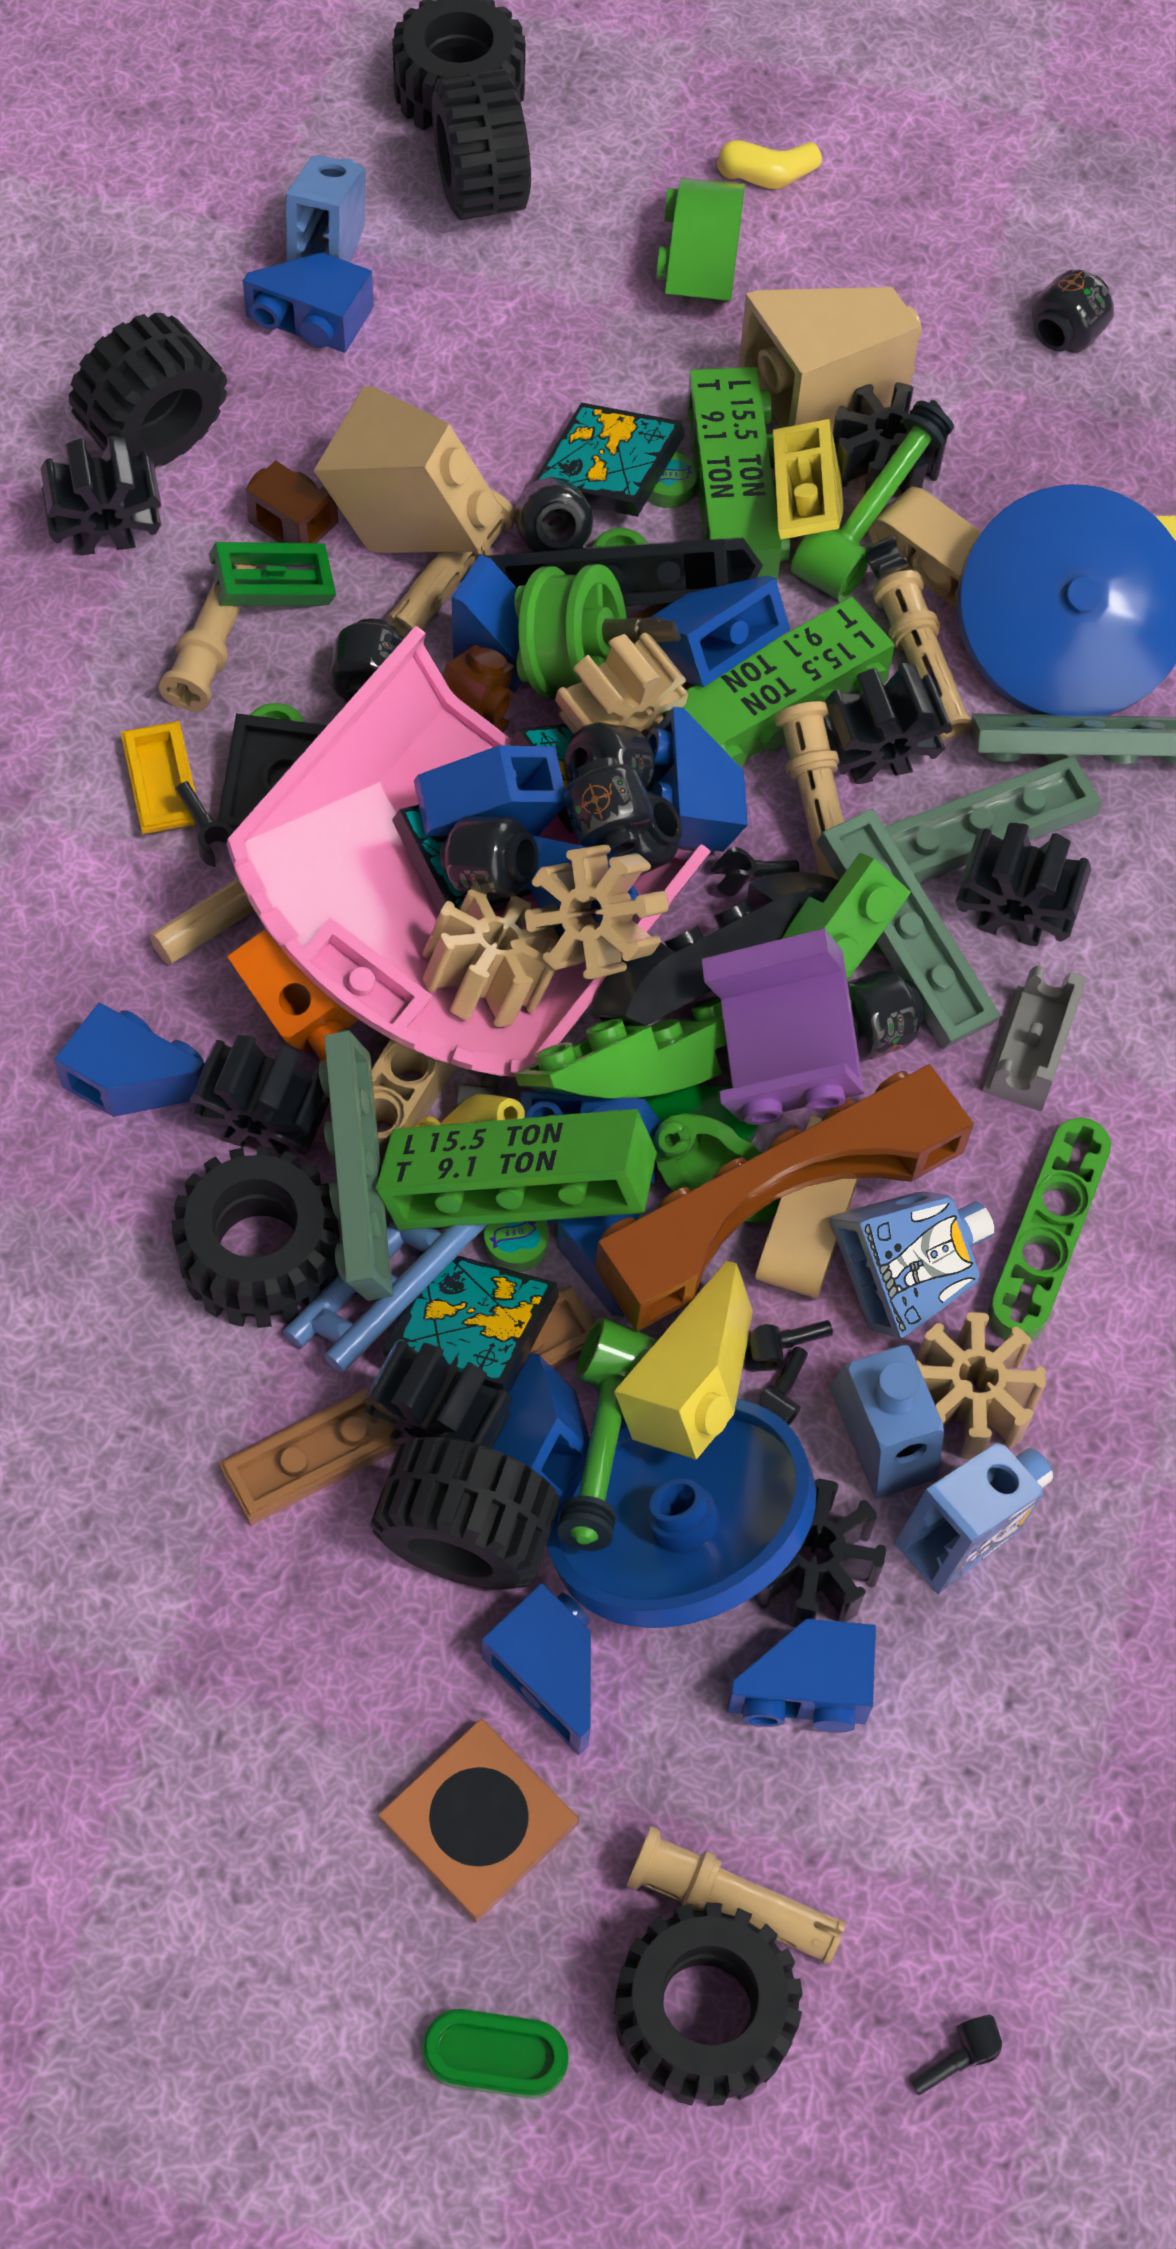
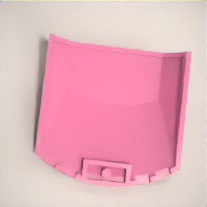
M415 626L231 834L227 841V847L239 881L249 902L267 931L288 958L310 981L340 1007L372 1029L403 1046L433 1059L468 1070L498 1076L515 1077L516 1072L537 1063L536 1053L562 1042L594 1002L606 976L585 979L583 972L587 970L586 961L582 964L555 970L535 1012H528L526 1007L522 1005L513 1025L497 1027L493 1024L495 1017L485 998H479L471 1018L464 1020L450 1012V1007L460 986L437 988L435 992H430L426 988L422 977L431 958H424L422 953L439 913L392 819L399 809L418 804L414 779L418 774L498 745L510 746L509 743L512 739L452 693L424 646L426 633L418 626ZM558 815L538 836L580 845L575 834L569 833ZM700 844L696 851L678 849L676 855L668 864L638 877L633 885L639 895L665 891L668 906H670L704 863L711 851L702 844ZM536 900L529 902L531 904L530 909L539 908ZM505 909L494 913L496 916L502 917ZM633 914L632 921L648 933L663 914L640 918L637 914ZM524 920V922H523V924H522L521 929H526V921H525V920Z

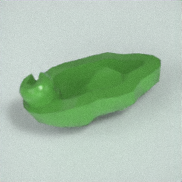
M686 1113L670 1116L659 1125L653 1137V1145L657 1152L655 1160L666 1184L673 1191L684 1187H689L692 1191L711 1181L715 1173L730 1161L737 1158H745L748 1161L763 1153L755 1145L739 1138L734 1129L728 1124L705 1115ZM779 1199L774 1200L745 1221H768L776 1215L780 1203Z

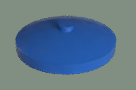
M1077 484L1058 485L1035 491L1014 501L995 516L977 537L969 550L959 577L956 606L958 625L962 641L973 665L993 690L1016 707L1031 714L1110 716L1133 706L1159 686L1176 664V541L1167 528L1145 507L1118 492L1102 487Z
M737 1398L734 1415L727 1422L724 1430L716 1435L697 1460L632 1440L625 1419L622 1418L606 1496V1502L616 1511V1521L610 1545L602 1550L584 1551L564 1543L557 1534L561 1511L558 1510L547 1542V1550L567 1591L577 1602L599 1617L615 1623L643 1628H666L700 1622L729 1611L749 1600L766 1588L790 1564L806 1539L813 1521L816 1507L815 1478L805 1450L792 1428L779 1416L756 1403ZM580 1482V1484H579V1486H578V1488H577V1490H576L574 1496H578V1495H579V1490H580L581 1482Z

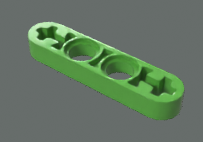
M1082 1117L1069 1119L1060 1125L1053 1138L989 1307L988 1315L991 1327L998 1336L1005 1340L1009 1338L1013 1327H1019L1032 1341L1041 1334L1052 1311L1110 1154L1111 1141L1108 1132L1101 1124L1092 1119ZM1077 1139H1082L1089 1143L1088 1153L1085 1155L1079 1172L1076 1175L1065 1170L1073 1152V1145ZM1051 1190L1066 1191L1076 1200L1077 1211L1067 1216L1055 1215L1044 1205L1043 1195ZM1029 1244H1045L1056 1254L1057 1265L1048 1270L1035 1269L1024 1260L1022 1250ZM1024 1283L1027 1286L1035 1287L1027 1308V1312L1030 1315H1026L1023 1322L1020 1323L1010 1319L1011 1308L1008 1306L1015 1304Z

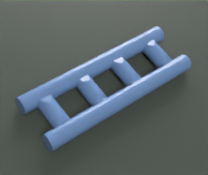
M392 1219L386 1225L389 1258L405 1243L423 1252L399 1278L391 1274L393 1296L378 1299L353 1324L336 1314L357 1293L349 1284L343 1282L338 1274L320 1292V1295L311 1304H308L283 1330V1334L299 1349H302L316 1334L335 1343L324 1354V1357L336 1371L344 1373L488 1224L454 1225L441 1233L434 1228L398 1230Z

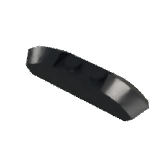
M743 537L484 555L498 566L516 588L520 585H526L533 572L540 567L553 566L561 569L566 575H577L587 565H604L615 576L621 589L625 606L673 603L687 593L757 578L763 566Z
M786 872L766 876L749 883L746 900L736 903L714 915L717 927L702 934L699 926L696 925L664 941L665 945L660 943L652 955L630 961H624L621 957L622 962L627 965V969L623 972L606 976L597 992L590 1014L597 1023L611 1019H622L624 1026H647L712 991L704 981L703 958L782 939L809 896L824 903L839 880L816 873Z

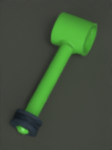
M921 400L917 401L913 406V410H910L909 414L905 417L903 424L909 433L842 528L809 534L804 537L792 560L791 573L839 602L846 600L857 588L869 566L865 548L859 542L926 447L940 448L944 443V439H947L954 429L951 419L931 403Z
M599 1317L593 1324L583 1344L577 1363L576 1378L596 1386L600 1393L579 1495L564 1501L557 1527V1534L564 1543L584 1551L602 1550L610 1545L613 1537L616 1511L606 1502V1496L623 1415L614 1391L659 1340L604 1317Z

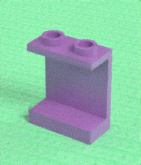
M825 928L702 959L704 981L721 999L733 1088L719 1091L721 1104L740 1122L745 1121L752 1125L769 1124L780 1120L783 1117V1112L804 1107L816 1111L830 1110L842 1106L847 1097L864 1094L843 950Z

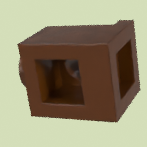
M276 460L267 469L262 468L257 471L245 489L249 523L278 543H318L339 522L338 506L324 486L320 489L317 488L316 484L307 475L301 472H293Z
M475 644L448 662L442 677L457 698L503 733L506 731L510 721L505 719L504 715L508 711L513 699V691L508 688L515 665L507 662L501 653L493 649L481 648Z

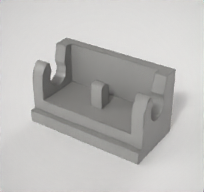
M1036 966L1029 971L1024 987L1019 985L1017 987L982 1092L1042 1112L1087 977L1070 972L1064 978L1061 987H1053L1042 981L1045 973L1044 967Z

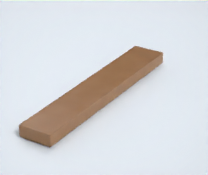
M572 1285L558 1291L559 1298L530 1351L531 1354H539L554 1370L579 1358L586 1337L594 1324ZM370 1387L218 1463L223 1477L250 1526L397 1451L399 1445L389 1439L394 1428L379 1423L374 1424L368 1421L363 1414L367 1405L363 1400Z

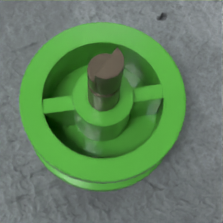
M587 565L577 575H566L561 569L553 566L540 567L533 572L527 584L520 585L515 593L514 602L516 615L519 619L520 645L517 655V672L521 681L529 682L533 690L544 699H555L560 688H568L582 682L573 668L585 656L589 655L598 666L605 663L611 647L609 641L617 636L626 634L632 643H636L643 633L651 635L656 642H672L681 639L674 620L665 621L663 617L644 618L643 620L641 618H627L619 584L613 573L604 565Z

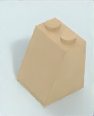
M893 287L755 290L746 294L738 368L757 367L760 390L770 391L771 417L779 428L830 419L831 429L833 430L838 407L845 406L846 410L852 411L857 388L867 384L873 385V393L883 407L886 408L891 406L895 383L900 382L910 385L915 371L914 362L918 341L922 334L921 322L916 311L911 306L905 305Z
M365 386L361 389L314 469L315 474L366 549L373 553L477 552L482 547L502 510L501 505L448 422L373 386Z

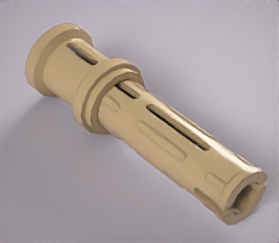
M491 490L501 505L502 510L480 550L477 552H438L408 589L402 600L387 615L385 621L394 626L403 638L415 626L422 630L426 628L435 613L439 611L459 585L458 583L470 570L480 554L483 556L490 555V547L501 532L509 531L515 525V509L508 500L496 491Z
M231 564L232 569H259L260 567L259 565L238 564L236 567L234 564ZM213 582L193 630H189L179 637L175 648L177 653L176 661L172 670L162 675L158 687L160 694L167 702L175 707L193 712L203 711L210 703L212 696L210 685L215 674L221 672L227 664L228 650L225 643L242 607L219 606L217 595L221 588L220 585H215V582Z
M913 570L898 571L881 579L875 585L872 591L874 602L880 608H884L891 626L888 636L895 644L894 647L904 651L908 663L916 666L920 678L923 679V676L930 674L929 669H933L942 692L940 698L952 726V732L940 734L942 740L962 736L971 729L973 723L969 715H967L953 675L937 640L940 621L938 616L927 608L921 593L924 588L921 575ZM900 590L901 594L896 595V591ZM906 606H907V608H908V611H907V612L904 611V608H905Z
M821 701L800 703L776 712L774 721L777 727L783 729L790 759L785 764V769L792 781H798L818 873L838 879L816 841L824 831L845 822L833 773L838 769L837 765L840 763L836 751H831L823 719L828 715L826 703Z
M650 1826L626 1887L635 1891L641 1886L647 1887L681 1902L682 1906L691 1904L692 1912L702 1911L705 1908L706 1902L722 1903L721 1912L734 1916L737 1908L752 1913L750 1923L760 1930L767 1923L778 1934L776 1941L815 1957L828 1966L830 1965L841 1941L839 1935H842L844 1932L845 1920L831 1917L720 1868L722 1860L716 1858L717 1854L708 1850L702 1855L694 1853L662 1839L661 1830Z

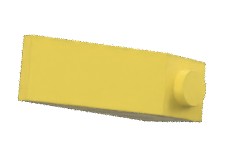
M830 419L774 429L777 516L780 540L839 529L844 509L842 481Z
M726 1261L614 1391L632 1440L697 1460L716 1435L724 1430L727 1422L734 1415L753 1314L737 1263Z

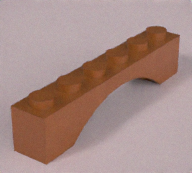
M930 1064L911 1074H908L906 1071L897 1072L884 1080L874 1094L857 1103L852 1099L845 1100L842 1106L830 1109L824 1115L821 1122L801 1132L800 1129L795 1128L781 1134L769 1145L767 1151L748 1161L745 1158H737L721 1167L715 1173L713 1179L692 1191L689 1187H684L672 1192L660 1202L657 1210L636 1221L633 1217H628L616 1222L603 1233L601 1240L598 1241L595 1271L635 1331L638 1332L689 1304L695 1297L703 1273L724 1241L746 1219L774 1200L807 1186L840 1179L884 1178L912 1182L963 1154L974 1122Z

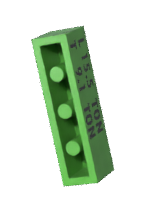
M757 367L690 370L687 410L693 459L697 469V492L703 539L743 537L763 564L757 578L768 575L775 577L776 581H778L780 561H787L790 558V538L780 540L778 531L776 480L772 479L771 469H775L773 434L766 435L765 425L771 423L770 391L760 390Z
M851 596L777 638L705 687L695 685L686 690L689 694L688 699L681 708H684L727 754L742 767L746 759L766 748L768 751H774L786 743L783 729L775 725L774 715L776 712L800 703L812 701L825 702V699L834 690H840L841 693L862 694L857 675L872 668L877 669L881 682L884 685L889 677L895 644ZM670 710L661 713L662 716L665 717Z
M638 1109L392 1129L376 1190L398 1230L639 1214L645 1212L657 1152Z

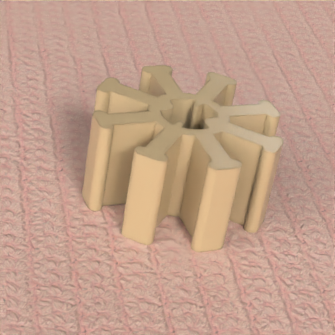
M643 633L635 644L631 642L626 634L611 639L609 641L611 647L606 662L600 666L596 665L589 655L585 656L573 668L582 682L568 688H560L555 698L556 703L563 710L559 713V716L573 734L584 725L597 722L624 725L635 728L640 732L646 729L650 732L652 728H656L664 717L661 713L671 710L672 707H683L689 694L682 686L686 681L685 677L653 637Z
M599 845L568 850L566 857L572 861V865L570 863H563L539 869L532 880V884L535 887L542 886L558 899L561 905L560 909L555 905L527 910L525 912L526 928L529 932H535L562 924L566 930L552 951L543 954L545 962L555 970L582 964L586 961L587 970L583 972V977L585 979H594L623 972L627 969V965L621 960L620 951L623 953L622 958L624 961L642 958L654 953L661 943L660 937L650 936L632 921L633 914H637L640 918L663 914L669 910L665 891L639 895L636 899H631L628 891L640 874L651 868L650 863L641 855L635 853L613 857L609 860L611 866L609 868L607 854L610 852V846ZM597 900L601 904L602 909L591 908L592 901ZM592 914H603L602 922L597 923L593 919Z
M470 889L460 910L455 908L454 904L450 901H447L441 909L422 953L424 958H431L422 979L430 992H435L437 988L460 986L450 1007V1012L464 1020H469L479 998H485L495 1017L493 1024L497 1027L511 1026L522 1005L530 1013H534L555 972V969L543 960V954L552 951L559 936L554 927L535 932H529L527 928L521 929L525 920V912L531 907L529 902L517 896L511 897L502 917L495 915L486 898L487 894Z
M967 1313L957 1340L962 1345V1349L943 1332V1324H935L926 1332L916 1361L933 1401L938 1402L935 1406L942 1420L943 1428L946 1429L955 1419L964 1422V1444L960 1451L962 1459H972L986 1450L992 1436V1431L987 1428V1423L1005 1439V1446L1007 1448H1013L1024 1437L1033 1417V1410L1036 1408L1046 1386V1371L1042 1366L1037 1367L1035 1371L1010 1370L1012 1367L1020 1368L1031 1343V1338L1021 1328L1013 1327L1009 1338L993 1353L985 1350V1328L989 1321V1315L986 1313ZM966 1379L976 1380L977 1389L984 1393L973 1392L971 1382Z

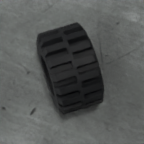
M423 0L419 2V9L409 8L403 14V21L397 22L394 29V38H392L394 96L396 103L401 104L403 115L407 119L414 117L415 126L422 130H426L429 126L433 127L432 96L437 79L499 69L506 70L517 89L520 102L524 101L526 42L525 36L522 35L523 27L518 19H512V12L505 6L495 7L494 0Z
M499 69L437 79L432 96L434 140L445 195L456 217L459 220L525 210L531 191L529 143L520 98L506 70Z
M153 313L149 317L145 314L136 316L129 323L125 324L122 322L114 327L112 332L106 337L102 336L94 344L93 350L85 354L79 363L81 368L73 375L70 384L73 387V390L69 393V404L73 407L71 412L103 451L108 446L107 438L109 436L126 438L130 458L140 455L141 451H148L153 458L154 467L160 464L164 466L172 462L179 455L185 454L192 449V446L207 434L210 425L217 420L221 412L219 407L225 402L227 391L224 389L227 384V378L222 371L223 368L179 319L172 315L167 317L164 313Z
M257 1146V1155L244 1156L243 1147L229 1150L231 1160L221 1163L215 1156L204 1163L205 1176L201 1177L192 1173L184 1183L187 1196L178 1195L173 1208L176 1220L171 1221L172 1236L182 1278L186 1279L188 1291L195 1301L203 1297L207 1312L217 1318L223 1309H226L230 1324L243 1327L246 1316L256 1317L258 1328L272 1327L270 1316L282 1313L286 1323L290 1322L298 1315L297 1305L302 1302L306 1306L311 1304L320 1295L319 1286L325 1288L336 1277L335 1248L340 1243L338 1219L331 1205L330 1187L328 1183L321 1184L320 1172L310 1163L300 1169L298 1156L286 1150L280 1159L273 1157L272 1147ZM254 1216L274 1217L282 1220L294 1229L292 1237L282 1248L261 1257L240 1256L230 1252L220 1244L224 1235L232 1226Z
M442 1437L412 1438L401 1443L397 1448L370 1526L373 1528L372 1532L376 1538L403 1560L424 1571L474 1587L516 1589L529 1586L531 1582H534L561 1500L560 1496L556 1493V1489L540 1474L524 1463L502 1452L459 1439Z
M706 1902L704 1911L692 1912L691 1904L675 1908L672 1918L664 1921L662 1916L650 1923L646 1934L641 1939L637 1937L628 1950L627 1959L624 1966L621 1967L615 1994L614 2014L617 2017L616 2033L620 2046L625 2045L629 2053L627 2061L636 2074L642 2070L650 2078L648 2086L661 2095L665 2089L678 2095L677 2102L693 2105L695 2099L708 2100V2107L724 2105L726 2099L737 2096L741 2100L754 2093L756 2087L763 2081L767 2083L786 2057L799 2028L802 2011H799V2001L803 1995L801 1978L794 1979L792 1969L795 1960L789 1949L786 1948L781 1951L775 1944L778 1934L767 1923L760 1930L750 1923L752 1913L737 1908L735 1916L722 1913V1903ZM709 1965L721 1968L734 1976L743 1986L750 2002V2017L744 2031L734 2040L719 2045L700 2044L679 2033L669 2021L664 2010V1993L668 1983L675 1974L688 1967Z

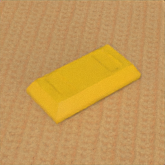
M180 721L122 731L121 737L142 834H153L195 826L194 819L175 790L179 784L188 781L195 792Z

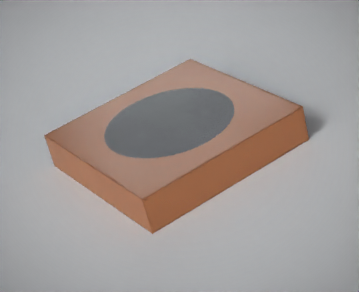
M483 1718L475 1723L378 1815L379 1821L475 1923L484 1917L579 1824V1817Z

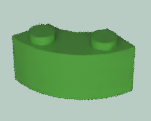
M681 177L678 189L668 188L664 222H673L671 246H660L656 280L666 281L665 294L731 301L745 184Z

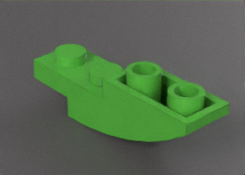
M860 852L824 903L809 896L782 939L825 928L843 950L848 981L911 891L878 861Z
M716 996L694 1004L691 1007L693 1015L681 1021L679 1019H669L650 1026H624L622 1019H611L595 1024L586 1030L587 1039L575 1045H572V1043H561L536 1053L537 1063L515 1073L519 1086L545 1093L597 1098H641L667 1094L702 1083L722 1074L715 1053L716 1049L727 1044L721 999Z

